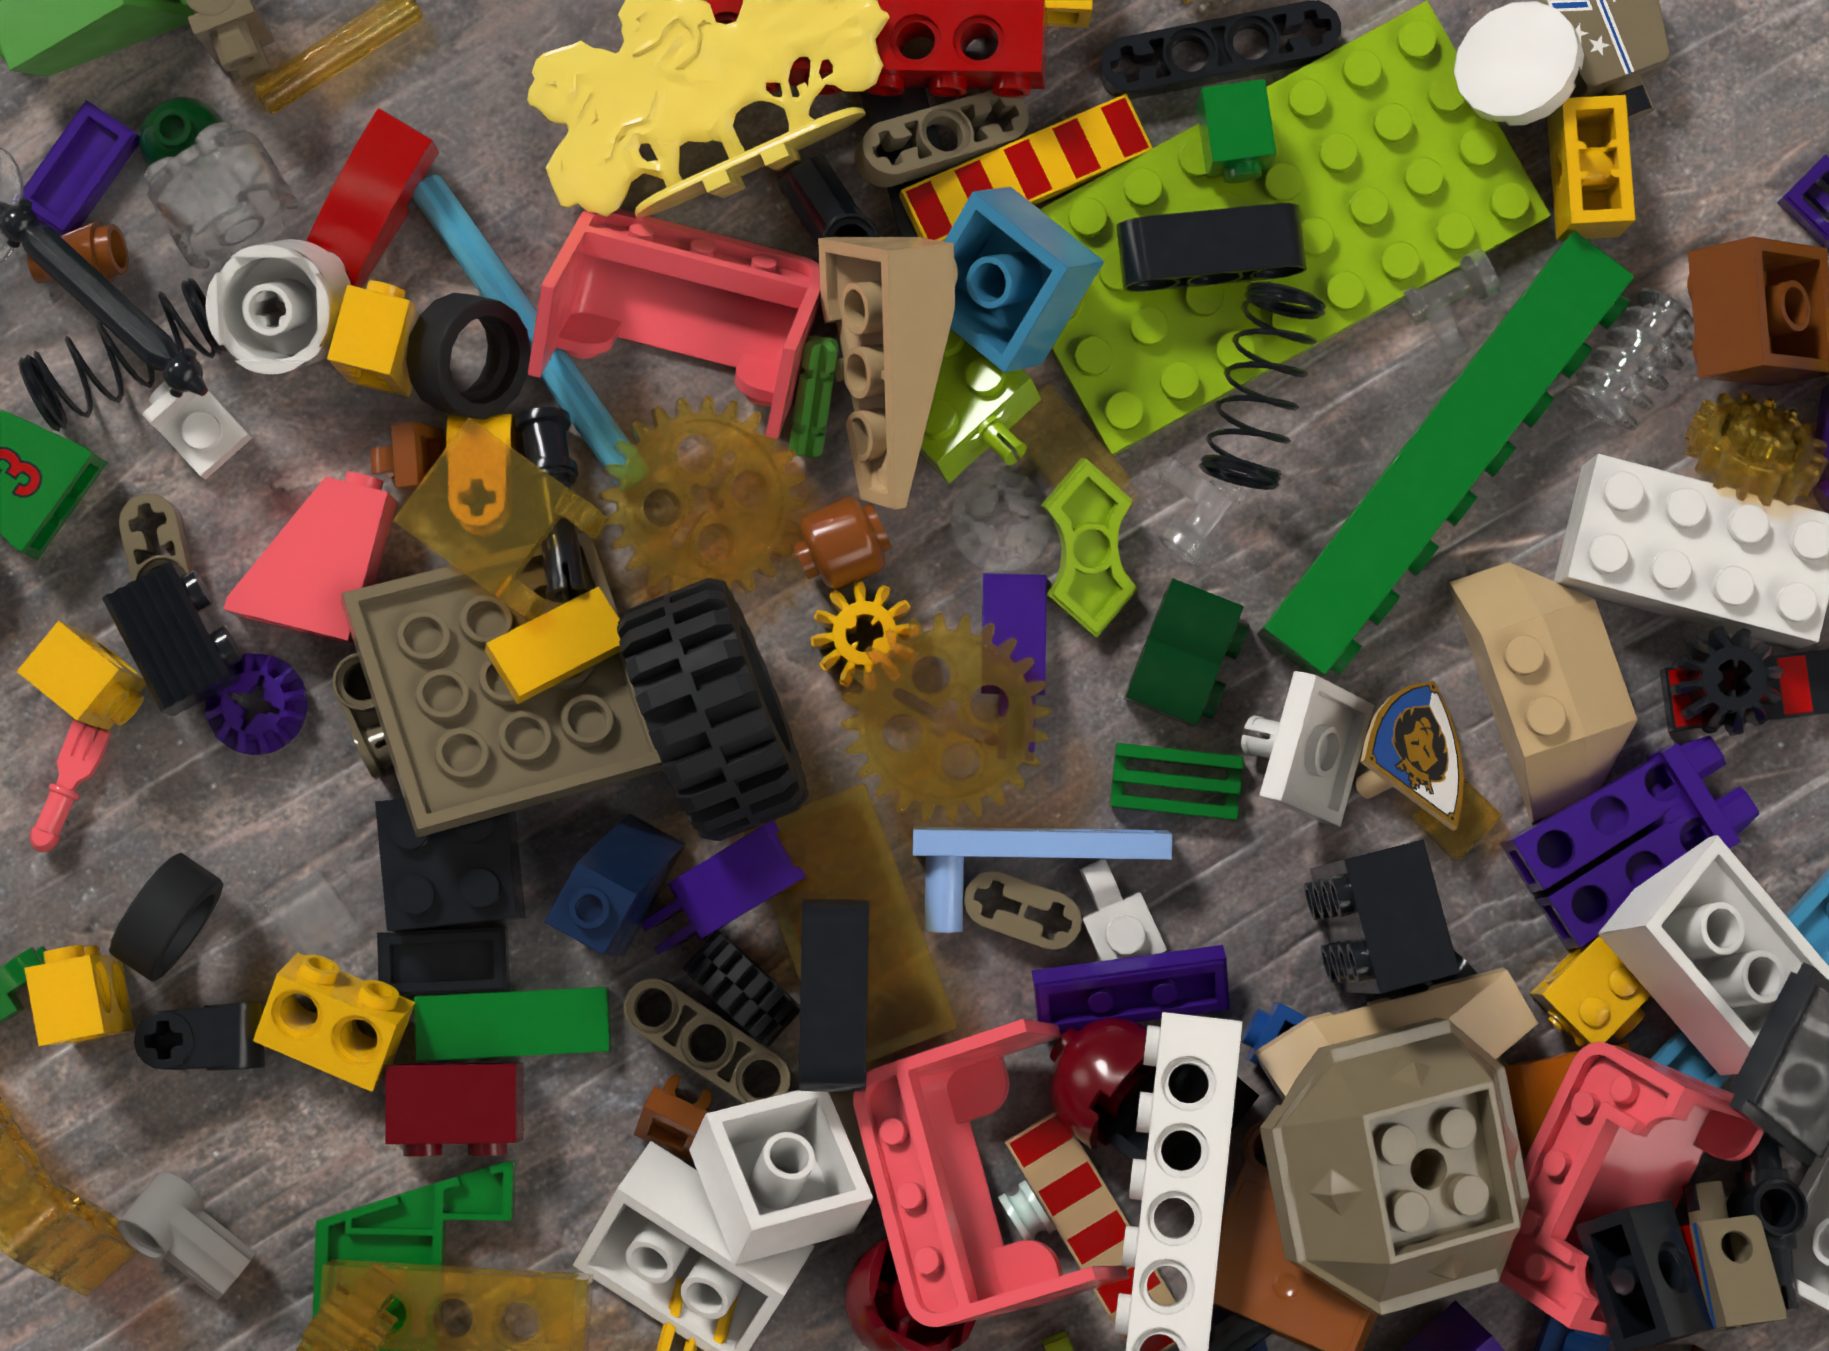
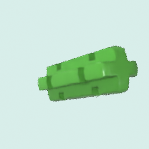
M808 336L803 347L802 368L799 374L793 415L794 422L789 443L790 452L796 456L817 458L823 452L827 429L825 426H827L834 371L839 348L838 342L830 337Z

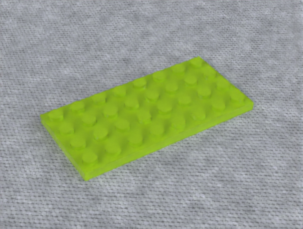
M1428 1L1415 6L1266 87L1276 156L1269 170H1261L1262 176L1249 182L1233 184L1225 183L1223 176L1207 178L1198 123L1150 149L1148 152L1133 158L1039 209L1104 261L1050 352L1110 458L1237 390L1225 377V368L1239 362L1255 361L1238 351L1232 339L1235 334L1243 330L1261 328L1250 321L1241 309L1242 303L1247 300L1244 296L1247 291V285L1256 282H1270L1298 288L1317 296L1326 305L1325 314L1318 319L1292 318L1266 311L1253 304L1248 305V312L1264 323L1277 329L1310 335L1317 340L1315 344L1309 345L1278 335L1254 334L1240 337L1239 344L1249 352L1272 363L1285 364L1541 225L1550 218L1551 215L1498 122L1492 120V123L1480 118L1460 94L1454 74L1457 51ZM1275 203H1294L1300 206L1307 270L1303 273L1277 279L1157 291L1130 292L1123 289L1116 227L1120 222L1145 216ZM1282 302V303H1286V304H1290V305H1296V306H1302V307H1309V306H1306V305H1301V304H1296V303ZM1239 368L1231 370L1229 375L1239 384L1245 386L1273 369Z

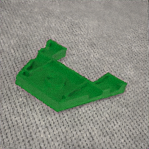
M506 1160L316 1220L311 1351H442L446 1220H514L516 1161Z

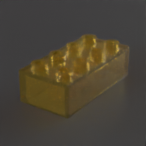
M862 783L802 806L799 811L774 820L780 830L776 835L795 868L800 866L806 876L769 899L800 982L803 898L869 900L866 1063L958 1028L866 784ZM762 825L745 831V836L751 833L752 831L756 830L757 828L761 827Z

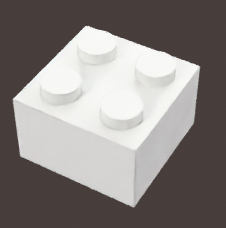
M797 1090L706 1113L689 1149L734 1265L854 1233L873 1199L829 1092Z

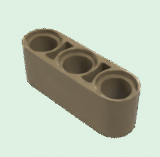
M645 979L636 983L628 991L624 1000V1015L628 1024L638 1034L742 1103L746 1104L789 1092L792 1084V1070L788 1061L779 1052L770 1046H764L750 1033L673 982L665 979ZM652 988L664 991L672 1002L670 1018L660 1026L647 1024L638 1012L640 997ZM712 1024L717 1026L726 1037L725 1052L716 1061L700 1059L691 1047L693 1033L701 1025ZM766 1060L773 1063L781 1075V1083L778 1090L768 1097L754 1095L745 1084V1072L747 1067L754 1061Z

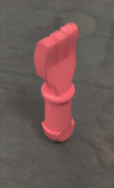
M73 720L57 760L59 772L56 784L51 783L49 785L50 793L35 827L31 826L29 841L32 848L36 851L43 853L51 851L61 839L59 835L74 801L79 799V794L75 791L80 783L93 777L99 767L111 738L110 731L102 728L98 730L96 726L86 725V723Z

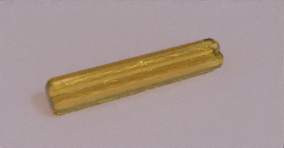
M415 0L380 1L255 81L253 84L254 93L270 114L278 113L421 21L423 15L419 5Z

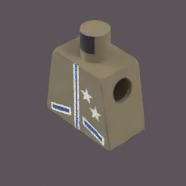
M1659 0L1537 1L1558 9L1573 25L1579 35L1584 60L1582 70L1579 67L1578 75L1574 80L1576 87L1570 95L1571 98L1594 97L1604 94L1608 96L1626 95L1628 123L1644 117L1655 110L1644 80L1658 74L1670 60V50Z

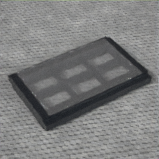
M1803 962L1797 974L1794 972L1789 974L1730 1089L1734 1097L1729 1106L1797 1161L1811 1167L1816 1156L1821 1159L1823 1158L1829 1146V980L1815 967Z

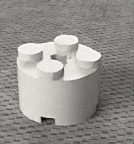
M285 239L241 249L231 256L220 272H216L209 284L206 296V317L211 334L219 346L224 345L230 354L237 359L235 362L245 369L256 373H286L327 358L346 286L351 285L345 272V266L334 253L327 252L323 248L303 240ZM277 297L279 301L285 303L286 310L277 309Z

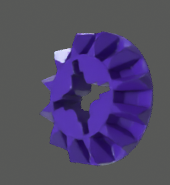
M245 653L242 656L243 660L235 664V668L242 680L207 698L206 708L203 713L214 732V737L232 750L248 755L273 753L289 744L301 730L308 709L306 689L297 672L283 660L272 655ZM265 677L262 685L265 688L263 698L271 702V706L280 709L279 715L268 712V714L257 713L253 721H249L245 731L247 709L238 705L239 701L231 699L233 693L238 695L242 693L253 694L256 687L261 686L262 680Z

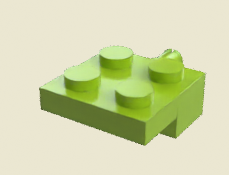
M950 328L919 455L948 484L989 447L1008 466L1017 463L1013 452L1021 459L1026 452L1027 446L1013 435L1009 429L1042 400L1031 377L1022 369L1004 373Z

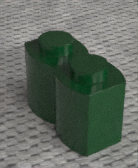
M1172 578L1168 583L1123 700L1191 727L1198 725L1201 715L1213 719L1226 687V683L1216 680L1220 666L1225 656L1236 660L1249 628V624L1239 621L1244 606Z

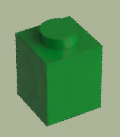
M1265 79L1202 87L1196 102L1207 178L1223 176L1225 183L1232 184L1249 182L1262 176L1261 170H1269L1276 156Z

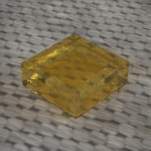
M1464 778L1462 807L1456 830L1452 831L1421 807L1409 818L1457 862L1465 856L1503 815Z

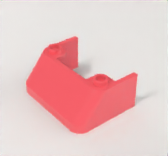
M623 209L616 210L608 217L584 210L541 284L528 375L540 378L556 348L564 350L566 354L572 357L589 359L611 349L616 338L619 337L735 367L734 383L738 390L755 404L771 406L765 436L778 439L796 394L799 374L802 368L803 347L807 337L812 334L820 304L819 263L802 255L650 216L636 218L634 212Z
M1021 1019L876 1067L866 1072V1092H854L853 1094L854 1111L904 1302L910 1315L925 1326H951L1039 1306L1129 1278L1126 1266L1122 1265L1091 1266L1063 1275L1057 1255L1046 1244L1035 1240H1022L1004 1246L971 1121L993 1114L1001 1108L1007 1099L1010 1082L1003 1056L1061 1038L1059 1026L1056 1024Z

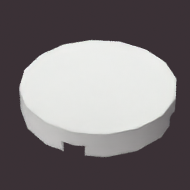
M1537 1L1512 2L1490 11L1470 28L1458 48L1454 74L1460 94L1480 118L1492 123V120L1497 122L1506 121L1509 126L1527 125L1549 116L1568 100L1576 87L1574 80L1578 75L1579 67L1582 70L1584 53L1578 33L1558 9Z

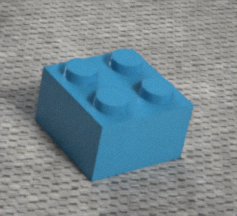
M1012 187L973 191L944 242L954 243V259L958 269V279L955 285V311L950 328L1004 373L1042 365L1104 261Z

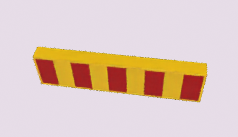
M1126 93L901 190L899 198L918 237L944 241L973 191L1012 187L1029 202L1036 205L1092 181L1133 158L1148 152L1153 147Z

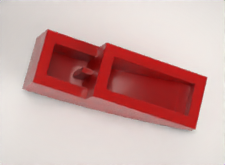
M378 108L352 150L306 240L327 252L334 253L341 259L351 286L359 288L364 286L409 214L410 210L406 205L413 196L417 184L423 180L439 154L433 140Z

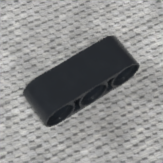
M1275 203L1145 216L1125 220L1116 225L1123 289L1130 292L1277 279L1294 276L1307 270L1300 206L1294 203Z
M803 898L799 1091L866 1092L869 900Z

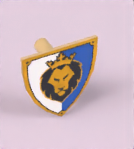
M1435 681L1411 684L1388 697L1374 714L1365 737L1360 763L1370 770L1356 778V788L1362 797L1371 799L1394 787L1454 831L1458 828L1464 784L1458 738L1451 715Z

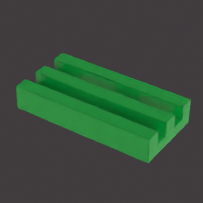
M1116 743L1109 807L1236 821L1238 820V798L1241 791L1240 778L1244 756ZM1127 758L1227 769L1226 780L1128 770L1126 769ZM1125 783L1223 793L1225 794L1224 806L1124 795Z

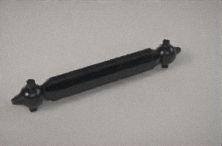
M20 199L19 204L16 205L0 201V228L2 233L8 238L7 244L10 247L18 248L20 243H22L24 250L32 260L153 370L163 371L164 380L171 388L170 394L172 396L180 398L185 392L204 396L208 392L203 380L202 366L196 359V351L186 348L180 354L177 344L173 342L172 338L52 228L39 225L38 216L31 209V201Z

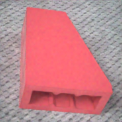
M346 471L344 481L325 476L226 598L223 610L236 617L355 646L341 604L342 593L375 585L397 505V500L392 495L382 491L384 481L351 471Z

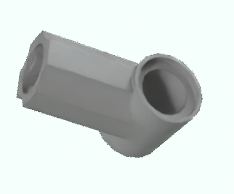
M160 1172L118 1220L117 1229L123 1239L136 1251L151 1259H166L214 1299L218 1300L251 1262L256 1252L203 1211V1200L191 1185L174 1174Z

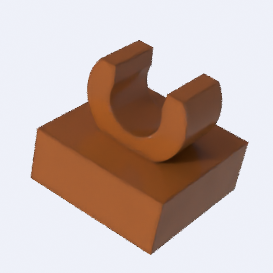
M415 421L392 424V446L370 449L371 474H387L389 479H395V488L425 495L448 492L444 429Z
M674 1074L668 1078L663 1090L655 1086L653 1087L642 1109L633 1135L648 1142L652 1141L664 1150L692 1162L693 1159L689 1149L705 1114L710 1113L708 1108L712 1101V1091L705 1088L699 1100L691 1104L676 1097V1091L682 1077Z

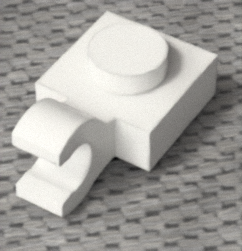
M1100 859L1079 869L1097 908V911L1082 917V923L1100 961L1158 954L1167 951L1141 892H1135L1122 899L1116 881L1105 859Z

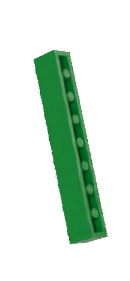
M1573 230L1518 298L1257 635L1306 673L1323 677L1330 669L1339 676L1362 647L1353 638L1369 619L1378 626L1401 597L1392 589L1406 570L1417 576L1438 550L1439 546L1431 538L1446 520L1455 527L1474 504L1478 496L1469 489L1483 471L1494 477L1515 451L1516 447L1508 439L1520 423L1523 422L1532 428L1551 405L1555 398L1546 390L1558 374L1561 373L1570 379L1589 356L1593 349L1584 341L1593 329L1599 324L1608 330L1631 300L1622 292L1635 276Z

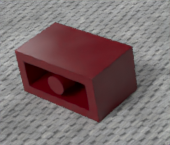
M524 1062L386 1065L385 1144H403V1156H441L442 1144H468L469 1156L507 1155V1143H517L524 1140Z

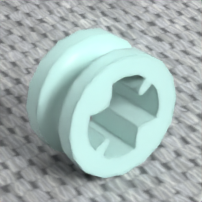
M1025 1180L1018 1184L1019 1191L1017 1194L1008 1196L1004 1193L998 1197L1024 1240H1035L1036 1234L1040 1231H1047L1050 1234L1056 1230Z

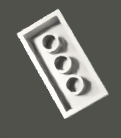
M1597 454L1582 465L1554 582L1588 596L1711 628L1723 626L1727 632L1734 634L1736 631L1745 628L1751 631L1753 639L1799 650L1819 642L1829 601V513Z

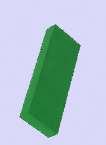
M609 987L414 997V1002H416L414 1005L416 1061L611 1051Z

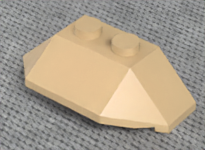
M1510 562L1448 582L1451 596L1530 821L1535 822L1549 817L1602 787L1638 719L1596 600Z

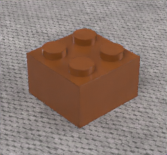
M1752 236L1688 251L1690 274L1687 280V288L1692 300L1695 334L1692 350L1697 363L1698 378L1776 386L1829 375V266L1827 248Z

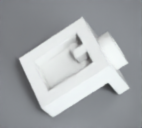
M163 382L151 394L149 402L152 405L143 412L142 416L168 440L199 476L206 480L249 442L252 437L209 390L204 396L185 392L182 397L177 398L170 394L171 388L166 382Z

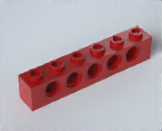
M703 0L711 5L716 22L722 24L736 22L743 4V0ZM877 0L881 10L887 12L890 18L876 38L877 51L883 67L877 83L866 89L868 93L879 96H896L903 94L904 87L929 88V92L936 96L959 97L967 94V88L992 89V93L1000 97L1021 98L1030 95V89H1045L1048 26L1045 0ZM916 37L931 39L935 44L932 51L926 57L914 60L902 55L904 46L911 39ZM989 38L998 44L995 53L985 60H973L967 57L965 50L975 39ZM800 57L794 61L788 79L790 86H798L804 82L808 85L810 75V60L808 57ZM829 59L822 60L819 70L821 78L824 79L833 73V65ZM775 82L766 83V90L773 94L779 91V86L781 85ZM825 85L818 95L838 94L841 92V89L834 85Z

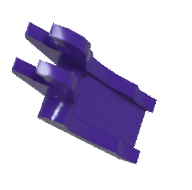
M983 573L981 694H999L997 759H1006L1009 695H1026L1024 760H1034L1036 695L1045 696L1046 575Z
M774 820L762 825L668 883L676 900L640 923L644 931H647L652 927H657L682 911L690 924L656 945L654 949L658 955L679 946L697 935L699 940L706 938L806 877L800 866L795 868L776 835L780 830Z

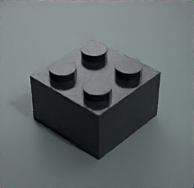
M404 798L375 801L387 931H414L526 919L516 811L416 838Z

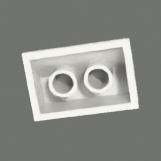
M1718 835L1707 838L1636 887L1598 933L1720 1076L1739 1073L1791 972L1797 974L1804 962L1815 967L1829 980V966Z
M650 1141L618 1186L573 1266L662 1324L665 1323L667 1325V1322L671 1323L676 1327L675 1332L688 1341L690 1338L696 1340L695 1345L704 1351H749L815 1246L811 1244L734 1265L698 1171ZM676 1277L686 1279L681 1286L683 1304L679 1318L671 1315V1310L668 1309ZM739 1294L726 1343L722 1342V1345L713 1340L718 1319L727 1313Z

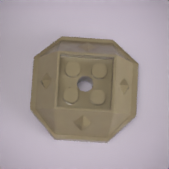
M1433 1018L1318 1048L1294 1081L1282 1104L1276 1105L1260 1126L1285 1260L1306 1273L1315 1276L1367 1311L1379 1315H1386L1499 1282L1514 1238L1521 1228V1219L1530 1197L1505 1067L1453 1022L1442 1018ZM1419 1154L1420 1170L1415 1179H1413L1411 1164L1414 1157Z

